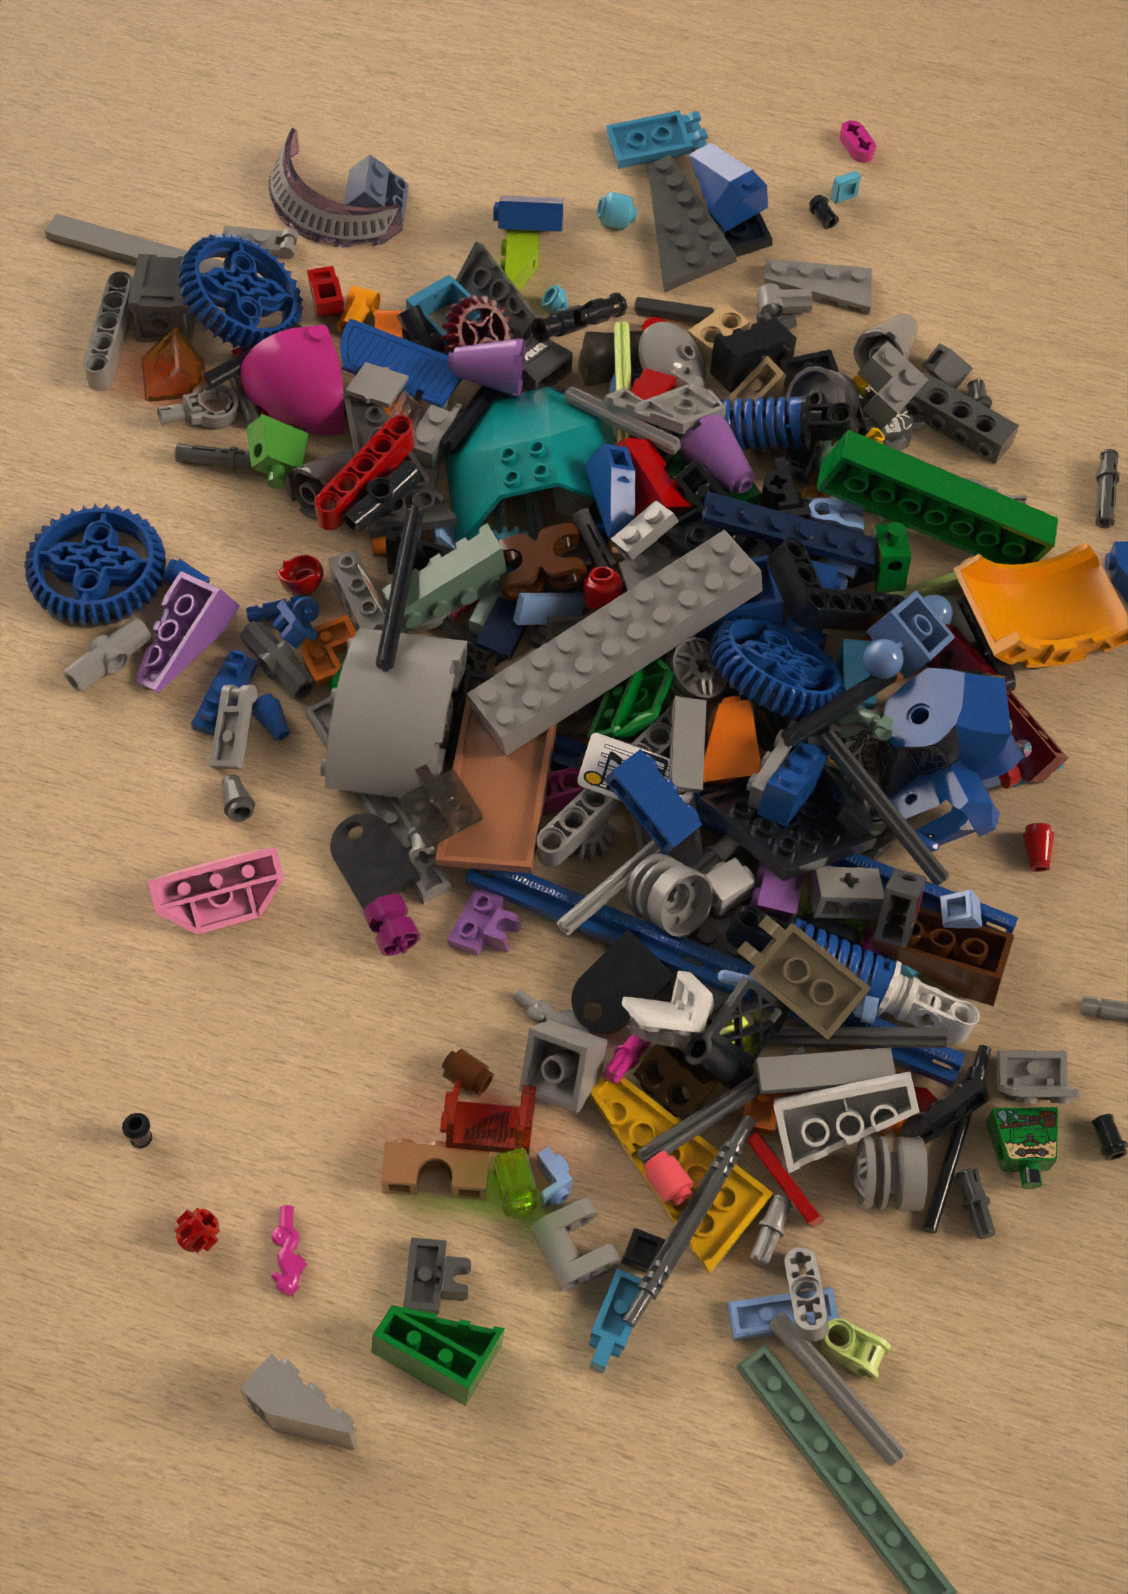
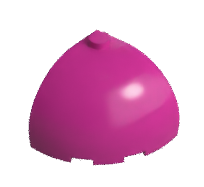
M327 325L298 327L278 332L258 343L248 353L240 368L239 383L254 406L259 405L268 412V417L287 425L292 424L306 428L307 433L320 435L342 434L345 409L343 381L337 352Z

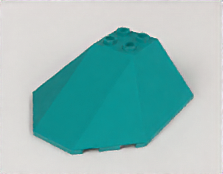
M549 387L523 392L520 396L510 395L493 399L453 452L448 451L445 454L451 507L457 517V525L454 526L456 543L465 537L469 541L480 534L478 529L484 526V519L503 498L558 486L596 500L584 465L603 443L615 445L612 425L567 403L563 394ZM597 505V511H598V514H599V518H601V514H600V511H599V508H598V505Z

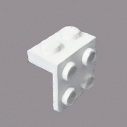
M678 971L671 1002L623 997L622 1005L629 1012V1015L640 1024V1028L644 1030L659 1032L660 1028L671 1029L674 1033L688 1036L691 1035V1032L704 1033L707 1018L713 1011L714 1000L713 994L691 972Z

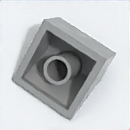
M553 1020L530 1027L519 1092L574 1113L580 1112L602 1073L608 1040Z

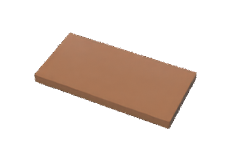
M468 696L466 697L435 858L437 866L533 874L537 836L540 832L557 724L506 756L474 715Z

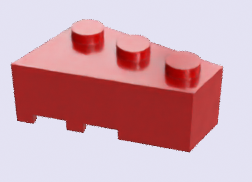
M623 438L615 444V446L627 447L635 469V518L655 501H658L672 511L676 517L693 507L690 501L684 500L679 493V484L667 474L665 470L667 465L651 440Z

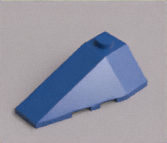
M711 142L689 154L703 198L708 207V212L724 232L768 208L767 184L753 169Z

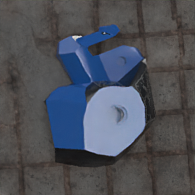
M927 668L896 691L888 699L880 715L881 718L883 716L892 718L893 725L889 729L893 730V734L887 741L879 740L876 755L879 788L904 819L934 808L945 800L952 804L950 812L915 830L916 834L931 852L938 851L940 845L974 832L981 837L996 830L1000 813L982 780L1005 774L1024 758L1011 734L1005 678H1012L1008 676L964 669Z

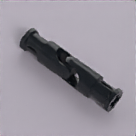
M615 292L610 294L609 298L590 300L584 305H576L554 312L545 319L538 317L532 322L531 332L539 343H544L552 336L562 337L580 331L589 326L588 324L597 325L608 321L610 317H621L625 315L627 302L620 293Z

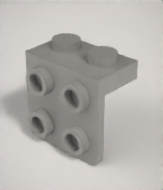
M655 501L610 540L624 560L630 558L633 561L650 545L657 542V539L678 522V519L672 511L658 501Z
M997 1050V1091L1008 1094V1099L1016 1100L1018 1103H1037V1097H1041L1043 1100H1050L1051 1103H1071V1097H1081L1080 1089L1067 1085V1051Z

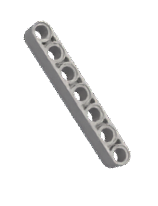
M672 706L654 721L631 745L670 758ZM659 740L665 742V744L658 745L653 742ZM585 788L539 832L537 836L538 860L543 865L549 867L560 865L623 804L622 801ZM599 802L602 805L600 807H592L588 804ZM569 823H577L580 825V827L573 829L567 827L566 825H568ZM548 844H555L558 846V848L554 850H548L544 847Z

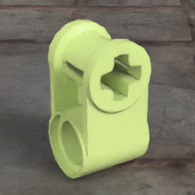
M837 1318L829 1321L828 1333L836 1332L840 1334L844 1340V1346H836L831 1343L827 1333L823 1339L817 1341L821 1354L848 1368L859 1377L876 1381L879 1376L877 1369L884 1354L889 1353L891 1345L880 1336L866 1332L847 1320Z

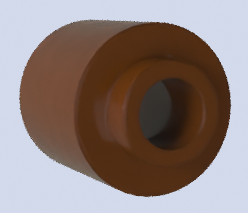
M459 1049L457 1052L451 1051L442 1063V1068L445 1069L443 1077L469 1095L474 1093L477 1096H481L489 1087L494 1077V1073L489 1071L488 1065L464 1049Z

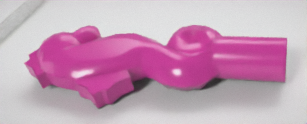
M283 1205L280 1206L279 1226L273 1230L271 1236L273 1243L281 1246L277 1260L283 1276L278 1272H274L271 1277L276 1282V1289L280 1293L293 1297L294 1293L300 1288L298 1286L300 1274H302L307 1263L299 1254H294L300 1239L299 1232L293 1227L294 1207Z

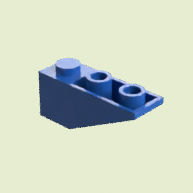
M603 443L584 466L607 536L612 538L635 518V469L627 447Z

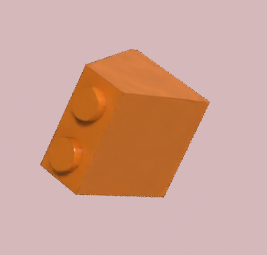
M740 696L727 697L722 699V703H719L709 715L705 728L703 790L712 785L729 787L732 783L740 784L749 781L753 773L759 774L761 771V760L751 701L741 700Z

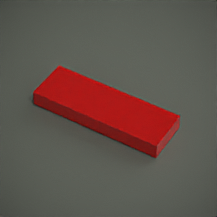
M758 1132L750 1136L747 1142L805 1221L812 1227H816L825 1219L790 1173L788 1174L787 1168L764 1137Z

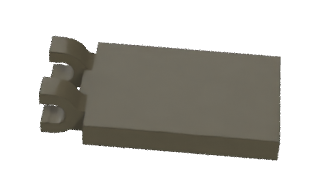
M767 915L759 926L773 937L769 944L760 953L745 941L737 952L755 966L749 974L752 978L824 1038L829 1040L870 991L871 987L795 924L791 923L785 930Z

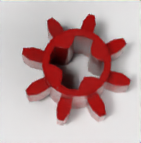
M196 1208L191 1212L187 1209L176 1220L179 1224L174 1230L176 1240L184 1250L199 1253L204 1249L208 1252L218 1241L216 1234L220 1231L218 1228L219 1222L209 1210Z

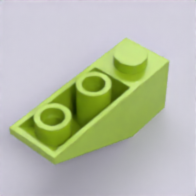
M507 229V239H502L501 256H506V259H501L500 267L519 292L538 269L539 230Z

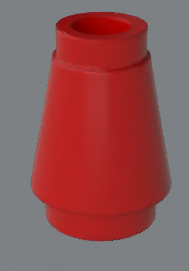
M1047 823L1029 824L1025 827V832L1022 834L1031 870L1035 872L1050 870L1055 833L1051 831V825Z

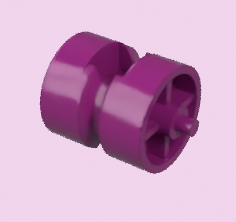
M399 894L380 896L370 903L363 912L371 931L378 933L375 940L381 953L385 956H393L399 953L405 954L420 939V933L413 919L406 917L408 908Z

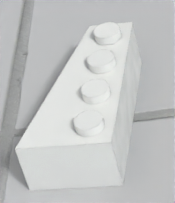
M910 1072L774 1098V1110L788 1174L813 1160L816 1161L827 1156L828 1153L843 1146L851 1145L875 1131L883 1130L919 1113Z

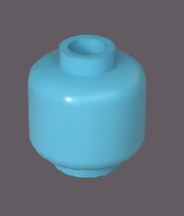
M609 192L599 200L597 218H600L602 225L605 227L624 230L630 222L634 223L637 207L633 206V199L629 195Z

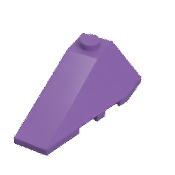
M180 571L164 596L162 606L165 609L160 621L155 622L153 631L156 632L153 644L146 649L135 680L137 683L157 693L161 692L224 632L240 607L220 588Z

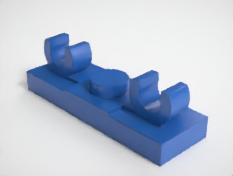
M235 649L232 652L229 651L191 722L192 729L214 736L223 686L236 685L238 688H241L242 685H249L258 668L257 660L246 657L245 652Z

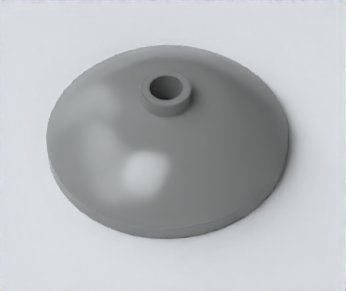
M657 322L645 329L640 337L638 346L639 359L643 371L647 368L669 375V371L689 364L694 369L693 375L695 377L700 376L704 381L703 386L705 385L706 365L703 354L696 341L685 330L668 322Z

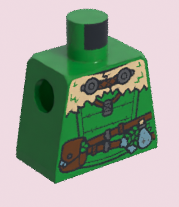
M899 522L875 525L870 536L877 538L875 562L871 567L875 591H905L911 562V550L905 525ZM889 564H893V570L888 569Z
M1058 1107L993 1108L986 1119V1125L1000 1169L1004 1172H1019L1021 1187L1024 1189L1041 1187L1043 1185L1041 1171L1050 1170L1057 1160Z

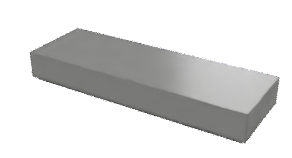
M675 696L673 699L669 780L675 784L678 791L700 793L703 790L706 700Z

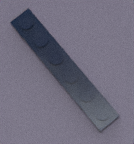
M708 492L705 496L702 524L779 545L788 537H794L805 546L808 553L869 570L874 565L877 538Z

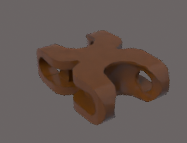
M572 523L545 527L539 532L535 541L528 534L523 533L499 540L503 549L506 566L520 565L518 569L505 574L501 579V593L510 601H517L519 593H541L545 583H548L555 590L578 586L583 583L587 575V568L581 559L577 557L561 558L563 554L575 550L580 543L579 529Z

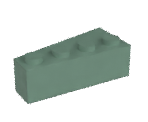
M488 523L478 529L480 534L468 541L465 537L455 543L457 548L443 557L437 554L429 559L430 562L421 571L413 569L401 632L416 628L422 623L444 616L450 611L501 591V579L507 574L502 546ZM392 583L382 589L386 607Z

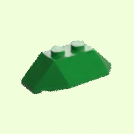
M658 658L606 691L587 739L590 741L593 733H599L616 740L639 737L658 718L674 676L673 671Z

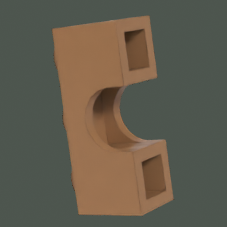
M398 1138L394 1142L385 1141L381 1176L382 1192L417 1195L421 1177L429 1171L440 1170L448 1174L452 1180V1198L487 1200L490 1149L486 1148L485 1150L482 1145L480 1149V1144L475 1145V1143H470V1147L469 1143L464 1144L463 1148L460 1146H449L448 1143L443 1141H431L428 1144H417L413 1140Z

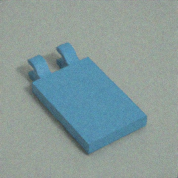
M679 110L606 125V134L618 169L657 161L669 155L672 157L687 155L693 152V148L698 150L707 145L705 139H708L706 129H701L700 127L701 116L699 112L694 111L687 115H681Z

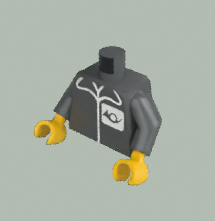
M858 374L855 375L852 380L859 391V407L855 417L858 430L863 432L865 437L898 451L908 447L912 432L924 429L925 420L923 414H908L905 405L882 429L862 410L876 393L868 387V383Z

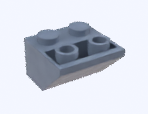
M369 154L349 169L344 208L355 216L375 214L399 208L391 224H402L404 222L409 184L387 168L383 162L378 161Z

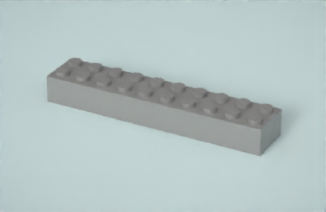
M723 530L468 692L467 696L472 712L507 756L762 592L761 570L732 537Z

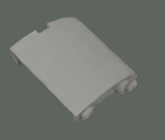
M359 628L354 638H349L347 655L338 686L332 689L330 695V705L333 707L327 755L322 759L320 769L321 776H325V788L436 802L443 789L446 750L440 749V745L443 743L444 731H449L454 707L451 693L452 691L458 692L460 682L466 671L467 641L401 633L394 668L389 669L388 672H383L382 669L376 667L382 631Z

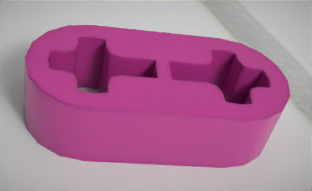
M853 120L844 122L841 126L839 137L844 147L854 160L862 163L871 161L876 148L874 140L860 122Z

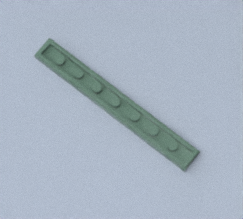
M764 1344L739 1363L736 1367L738 1372L908 1594H956L957 1591L767 1345Z

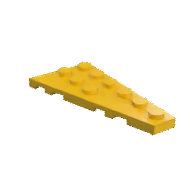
M602 1076L594 1085L589 1097L675 1225L719 1150L697 1135L668 1154L676 1158L694 1182V1185L690 1189L692 1195L680 1205L676 1206L674 1203L665 1204L646 1178L647 1172L644 1169V1164L639 1159L638 1150L681 1121L625 1077H622L618 1083H611L609 1079H605ZM735 1164L688 1244L708 1276L773 1196L772 1191L737 1164Z

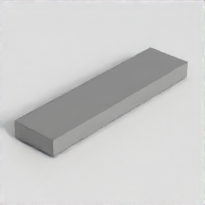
M891 1047L761 1057L755 1061L760 1094L819 1090L896 1074Z

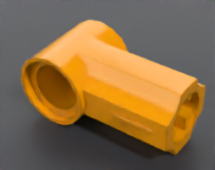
M353 285L348 292L346 308L337 323L338 330L343 333L350 318L366 324L370 316L374 317L375 310H378L380 306V293Z

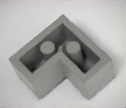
M886 341L857 373L877 392L862 410L883 429L929 379L892 344Z

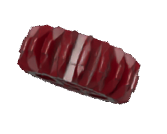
M476 295L469 296L468 299L462 298L458 301V304H453L450 307L451 312L446 313L444 316L449 322L441 326L442 329L447 331V334L443 335L441 339L448 340L449 343L444 350H452L454 353L455 347L511 340L513 338L509 337V333L513 332L514 328L507 326V322L510 321L511 317H503L502 314L505 308L499 307L496 309L497 301L491 300L488 302L487 296H481L479 299ZM469 312L481 314L475 321L465 319Z

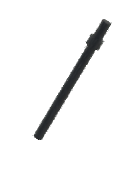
M986 1045L978 1046L973 1066L968 1068L965 1081L972 1080L978 1075L984 1083L986 1082L988 1073L985 1070L992 1051L990 1047ZM973 1112L954 1125L923 1226V1230L928 1233H937Z

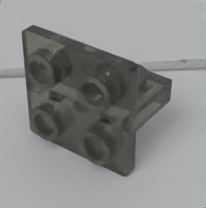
M427 764L415 769L420 786L398 798L399 804L427 848L483 819L482 812L455 770H450L442 775H439L438 772L432 774Z

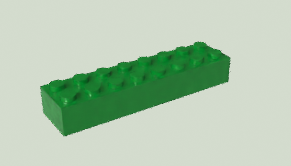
M851 430L845 432L821 463L816 490L893 522L902 523L905 527L975 556L980 554L989 561L1008 565L1038 562L1055 546L1057 517Z

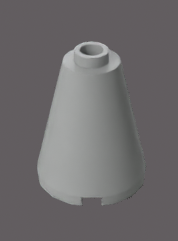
M901 313L862 333L854 346V357L858 367L861 369L886 341L892 344L908 360L918 331L916 320L909 314Z

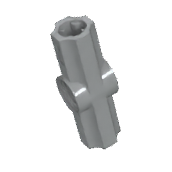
M133 618L109 637L107 635L98 636L89 645L87 653L63 671L65 678L76 691L83 692L106 673L112 675L121 671L127 664L128 656L152 639L151 632L139 618Z

